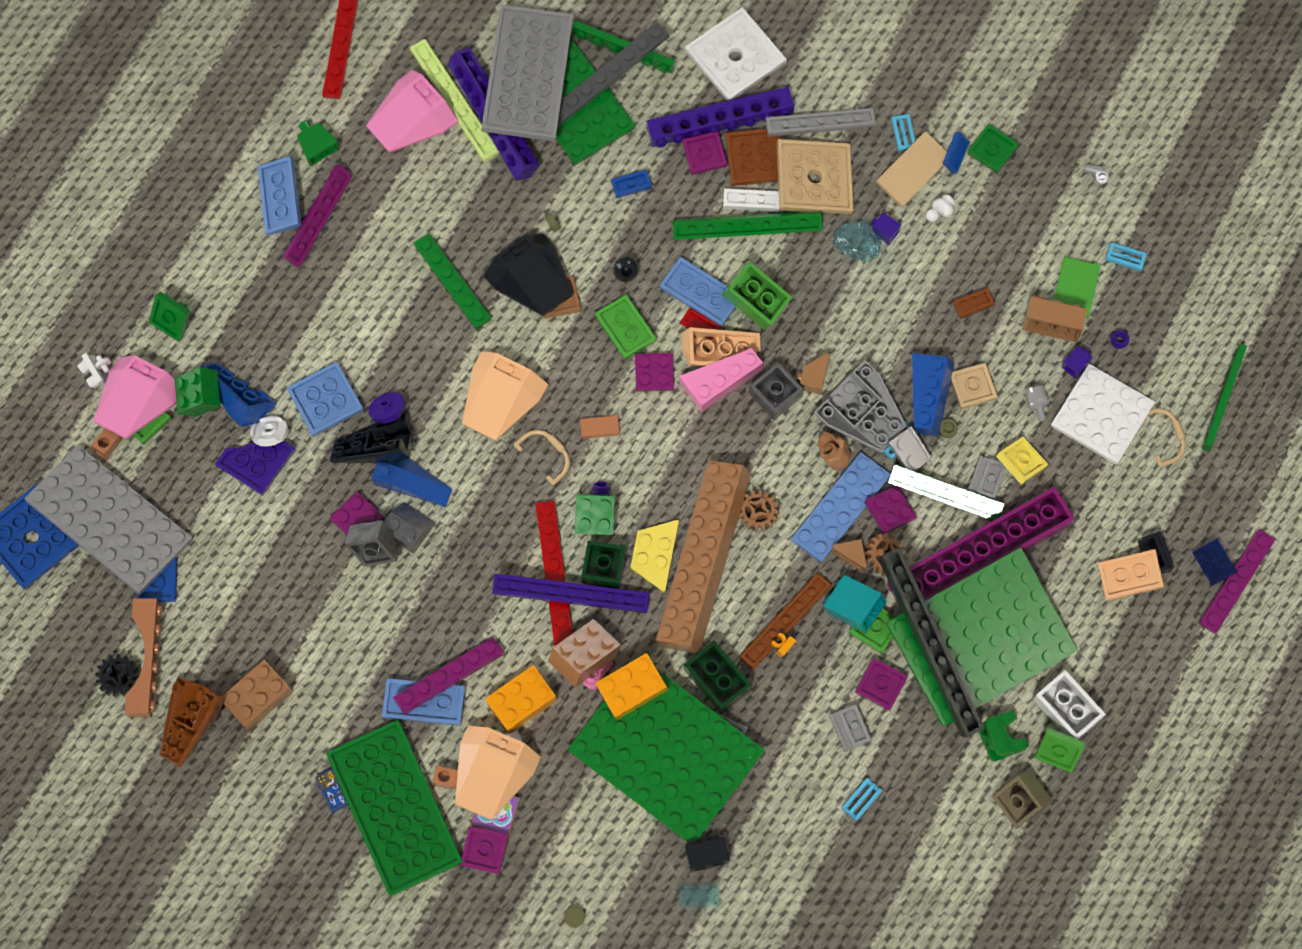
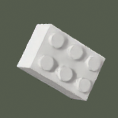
M1066 670L1036 694L1033 699L1063 734L1078 740L1106 715Z

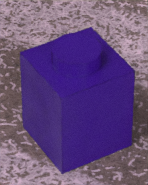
M884 212L880 217L876 216L871 223V233L888 245L891 244L901 230V224Z
M1077 346L1064 360L1061 368L1077 379L1088 364H1090L1093 357L1087 349Z

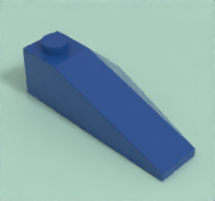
M216 362L201 365L203 368L217 371L220 401L229 416L239 426L245 427L253 425L255 422L257 423L260 421L259 419L263 418L276 406V402L260 389L257 392L248 387L250 385L249 382L234 379V373Z
M409 458L394 463H377L371 478L376 486L443 507L447 506L452 492L450 487Z

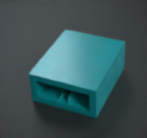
M844 575L836 583L832 594L826 598L823 607L830 616L867 633L887 601L882 593Z

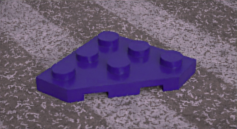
M285 441L273 446H259L252 443L239 448H227L216 461L215 466L263 496L295 452V448Z

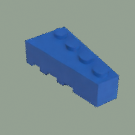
M912 353L914 428L923 435L939 436L954 364L948 357Z

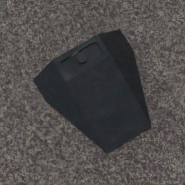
M544 234L524 235L496 255L484 274V278L496 291L543 317L573 296L555 246Z
M403 412L399 418L386 424L377 422L345 437L338 438L333 444L330 457L331 463H394L410 458L414 439L408 412Z

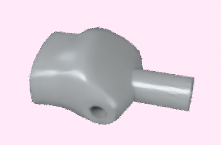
M1044 385L1024 389L1028 408L1036 410L1039 421L1046 420L1044 407L1049 404V398L1045 393Z

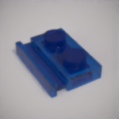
M1217 538L1192 552L1212 586L1237 573L1236 568Z

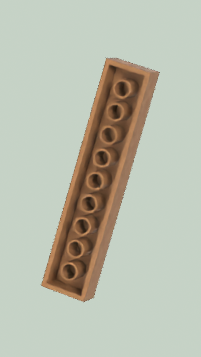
M708 460L656 637V641L664 648L696 654L701 650L751 473L744 465Z

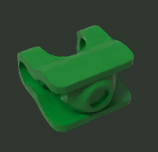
M1015 711L988 718L983 724L984 730L979 731L988 756L993 762L1023 752L1029 747L1027 739L1016 740L1007 733V725L1018 719Z

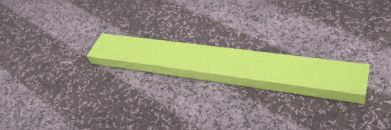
M426 39L409 47L437 92L448 104L458 120V124L483 162L500 154L488 133L481 131L482 124Z

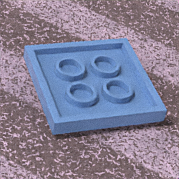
M337 362L287 387L288 393L313 437L364 411Z

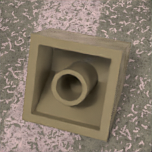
M1030 769L1016 776L992 796L1016 829L1053 802Z

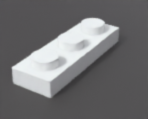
M724 189L723 209L779 211V191Z

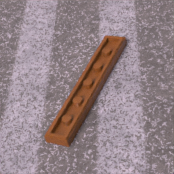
M817 572L739 657L755 670L774 649L771 642L773 640L777 644L781 642L777 635L782 633L786 636L832 585Z

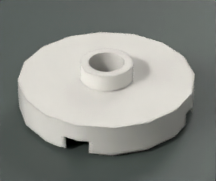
M278 416L263 417L259 419L260 422L257 424L255 422L250 429L253 442L259 446L276 445L282 442L289 433L287 422Z

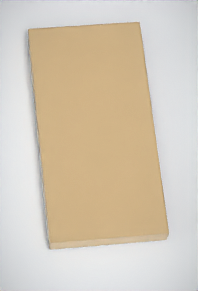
M925 131L875 183L902 208L943 166L942 163L947 151Z

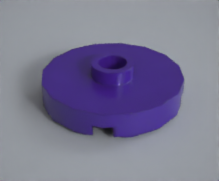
M390 392L383 394L370 404L368 409L369 415L376 423L386 424L392 422L402 415L401 411L405 410L406 402L399 393Z

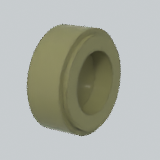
M551 213L546 215L545 219L552 231L560 230Z
M952 419L942 420L939 431L940 435L944 438L954 437L958 431L957 423Z
M571 907L565 912L564 918L569 927L578 928L584 923L585 915L580 908Z

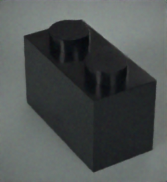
M719 835L708 837V841L700 842V840L688 842V846H685V852L690 873L730 862L724 837L719 838Z

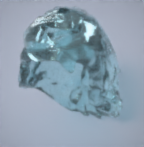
M865 221L843 224L840 229H836V234L833 235L835 237L832 241L833 245L852 259L871 262L878 258L882 246L880 238L876 236Z

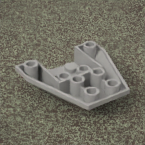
M866 360L857 366L814 412L827 427L879 453H882L889 445L888 441L899 435L907 426L880 374Z

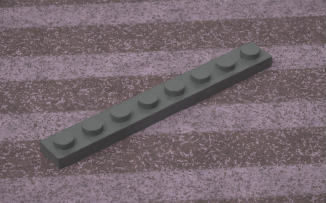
M656 22L564 97L560 104L557 128L562 126L669 38V33Z

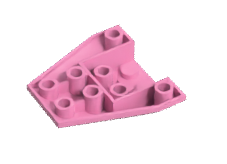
M411 70L396 82L366 127L390 153L443 134L457 124L458 120L446 101L422 74Z
M135 355L119 358L109 371L94 417V423L125 439L129 438L175 406V379L167 371Z

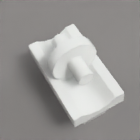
M84 353L82 355L83 360L78 365V368L83 374L91 371L92 376L86 379L88 385L91 388H97L101 384L105 385L108 377L106 373L110 371L108 368L111 364L110 359L102 358L101 355L96 357L95 355L89 356L88 353Z

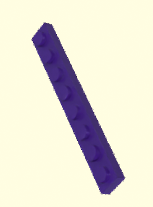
M494 574L492 588L493 595L647 613L648 592Z

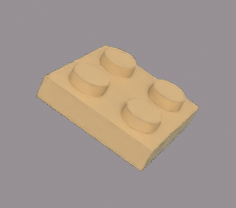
M986 363L952 372L951 384L961 410L997 400V394Z

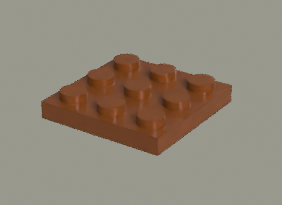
M767 129L725 133L732 186L778 182L777 141L782 139L781 136L768 137Z

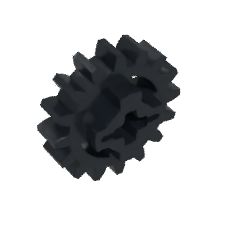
M117 654L116 659H114L110 655L109 661L103 659L104 665L97 666L100 672L95 673V676L100 679L96 680V683L101 685L99 689L102 692L106 690L105 694L107 696L113 693V696L117 698L118 693H121L124 697L125 691H129L130 687L135 684L134 679H138L139 676L135 673L139 670L137 667H133L135 663L132 660L129 661L127 656H124L122 659L120 654ZM118 664H123V665L127 666V668H125V667H122V668H121V667L118 666ZM115 669H116L117 672L119 673V675H118V681L114 678V677H116V674H115L116 671H115ZM107 684H115L116 688L109 687Z

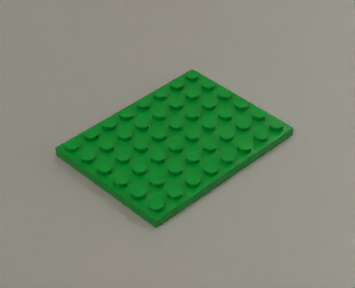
M1022 548L1014 550L925 600L975 709L1078 651ZM902 613L887 621L886 625L942 727L950 724L954 720L904 614Z
M657 669L668 691L618 720L614 717L606 701H604L567 750L685 841L691 842L700 839L765 750Z

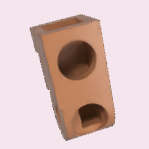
M104 429L91 444L92 450L107 461L111 453L123 440V437Z
M436 766L432 786L456 789L458 770Z

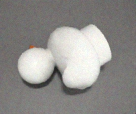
M944 195L942 198L933 201V209L926 210L927 220L934 222L938 219L939 215L951 217L956 204L954 199Z

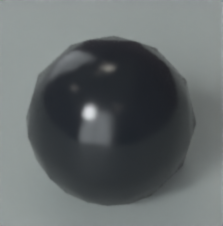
M628 256L620 257L613 266V274L622 282L632 281L639 272L637 262Z

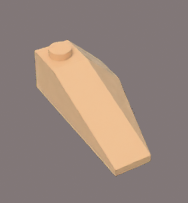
M691 327L682 333V353L689 365L707 366L751 348L755 353L761 351L760 333Z

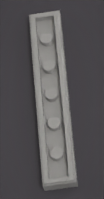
M873 108L766 117L765 119L768 137L876 126Z

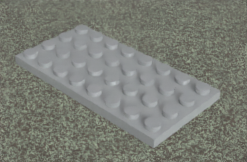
M501 4L482 132L555 141L573 14Z
M79 445L24 498L30 506L139 595L193 541V538Z

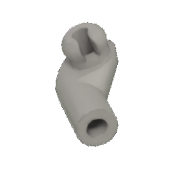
M1085 164L1084 173L1093 174L1100 184L1108 181V174L1103 167Z

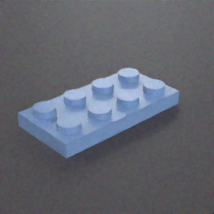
M288 156L258 166L265 234L271 236L302 226L294 158Z
M682 257L679 258L659 285L661 290L721 326V328L736 308L735 305L721 295L726 285Z
M387 678L382 711L383 719L461 726L465 686L453 685L404 715L393 697L419 681Z

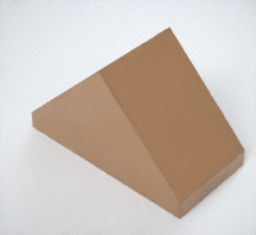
M861 539L834 544L831 553L863 573L866 571L867 563Z

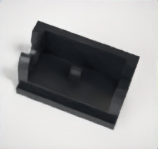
M1161 531L1142 537V540L1137 542L1141 552L1156 550L1161 574L1172 571L1174 564Z

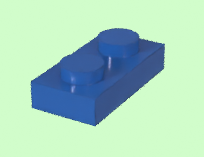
M647 170L611 179L616 198L651 189Z

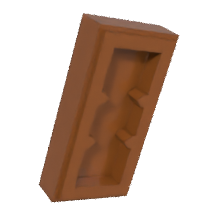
M988 288L954 300L953 306L959 318L963 319L995 306V302Z

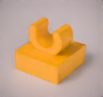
M779 633L777 636L781 639V643L777 644L773 640L771 645L774 648H778L775 654L781 658L788 652L796 640L791 636L786 639L784 634Z

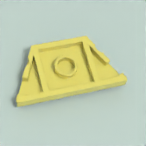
M678 520L637 531L630 569L641 575L647 582L656 586L663 593L666 591L679 524Z

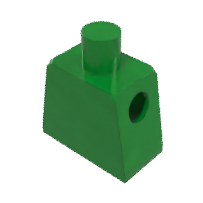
M305 120L298 125L302 132L297 135V138L310 167L340 149L337 140L320 123L311 126Z

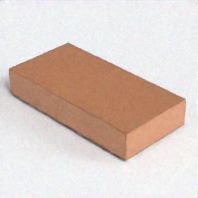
M618 415L580 419L582 439L620 435Z

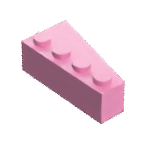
M751 348L679 376V384L699 410L703 412L762 371L763 362Z

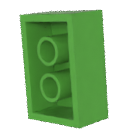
M750 261L741 266L721 293V295L763 330L772 326L792 299V296Z

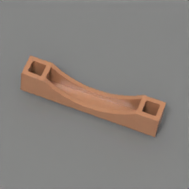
M133 599L132 618L142 634L145 656L140 675L126 694L125 714L128 717L152 718V712L156 710V701L153 700V694L157 692V681L154 680L155 674H158L159 670L156 654L160 653V643H157V637L161 635V624L158 623L159 617H162L163 607L157 599Z

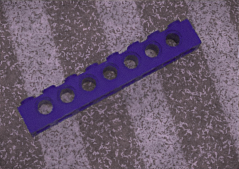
M471 48L456 50L448 62V66L480 121L483 122L489 79ZM487 132L514 179L519 181L531 178L539 163L524 138Z
M789 87L646 120V128L651 146L661 148L672 142L682 143V139L716 131L718 133L723 130L733 131L743 125L747 127L753 126L756 122H765L766 117L794 114V103ZM773 104H774V105H777L778 107H777V108H772V107H770V105H773ZM753 109H759L760 111H759V112H753L752 110H753ZM741 113L742 116H735L734 114ZM718 117H723L724 120L719 121V120H717V118H718ZM704 121L707 124L701 125L699 122ZM682 126H688L689 128H688V129H682L681 127H682ZM664 130H670V131H672V132H671V133H664L663 131H664Z

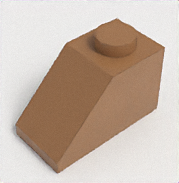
M826 353L805 365L802 373H798L797 383L800 384L803 391L821 395L830 354Z

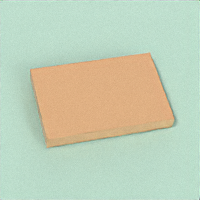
M1155 549L1098 562L1107 601L1165 588Z

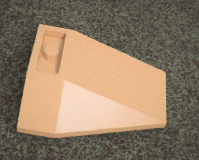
M482 351L472 369L462 424L496 441L540 402L549 385L532 370L498 353Z
M468 726L460 743L455 805L492 821L533 776L541 757L525 743L491 728Z

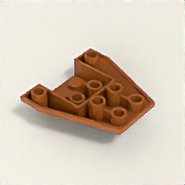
M177 677L172 687L159 756L181 767L219 715L225 696L201 684Z

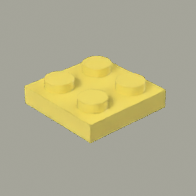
M1021 437L1000 451L996 456L1021 485L1048 466V463L1024 437Z

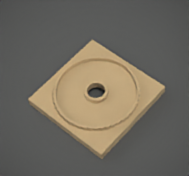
M778 139L779 210L852 214L853 193L850 144ZM816 174L820 182L816 184L810 182L808 175Z

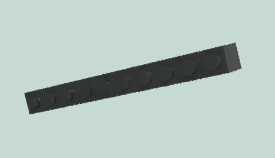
M897 548L877 557L961 737H969L984 730V726L901 549Z

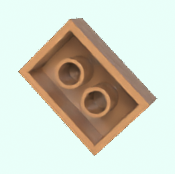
M1031 296L1026 309L1022 330L1077 343L1083 331L1087 309L1080 305H1067L1059 300H1046L1042 296Z
M592 619L554 646L548 662L574 687H577L614 660L621 644L598 622Z
M263 660L224 694L223 705L249 732L293 692L274 669Z

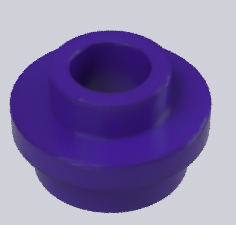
M1118 330L1112 333L1110 342L1113 347L1123 349L1129 344V336L1125 331ZM1116 338H1122L1123 342H1117Z
M598 481L593 484V494H609L611 492L608 482Z

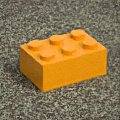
M647 653L595 683L617 720L668 691Z
M532 665L486 697L485 701L509 734L557 701V698L535 666Z

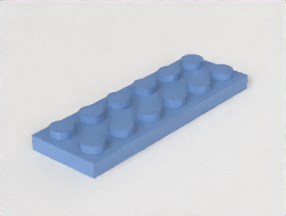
M860 452L794 534L791 541L822 564L832 551L834 544L841 540L867 507L864 503L866 499L875 496L888 481L891 474Z

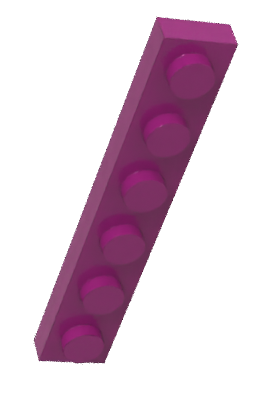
M335 165L304 218L302 226L299 227L282 256L295 267L301 266L353 176L341 165Z
M1260 529L1257 531L1199 622V625L1214 634L1218 632L1276 539Z
M492 637L393 697L394 701L405 715L504 655V651Z

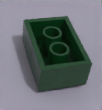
M715 640L684 664V671L720 714H723L752 690V684Z

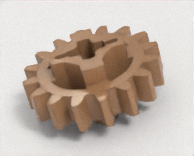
M752 490L751 496L745 494V500L743 501L738 519H743L741 521L742 525L748 524V530L754 527L755 532L758 531V528H761L764 532L765 526L772 528L771 521L777 522L775 516L779 515V511L775 509L778 508V503H773L775 497H768L769 492L762 495L761 490H759L758 494H755ZM766 504L770 506L771 512L766 508ZM761 508V512L759 511L758 514L755 513V510ZM745 509L750 513V518L747 517Z
M888 533L878 534L871 538L870 543L866 545L869 551L864 552L869 557L866 559V562L871 563L869 568H876V574L881 572L882 576H885L877 557L897 548H900L901 551L904 550L905 547L899 546L901 540L895 541V535L889 537Z

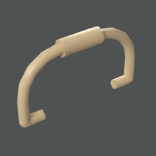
M1156 408L1151 409L1148 415L1162 413L1170 417L1173 421L1172 424L1178 440L1181 442L1180 452L1174 458L1161 461L1160 456L1155 457L1158 466L1162 467L1178 461L1183 456L1186 449V436L1180 421L1176 419L1174 414L1168 410Z
M532 430L527 432L514 443V447L519 452L524 450L520 444L526 438L538 434L548 438L547 440L564 455L565 467L555 479L550 475L546 477L552 485H555L569 470L570 458L565 450L566 447L553 434L550 435L546 431Z

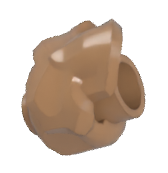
M827 432L821 433L818 439L820 457L834 470L845 468L850 460L848 445L840 437L835 438L833 434Z

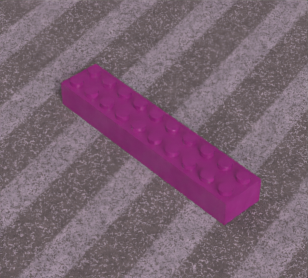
M1053 487L909 568L924 600H927L1018 548H1022L1023 552H1026L1072 526L1075 518L1056 488ZM888 581V582H887V587L889 588L890 592L892 593V595L894 596L895 600L897 601L896 596H895V594H894V592H893V590H892V588H891V586H890V584H889V581Z

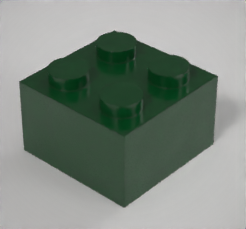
M588 540L581 574L582 584L620 589L626 558V546Z

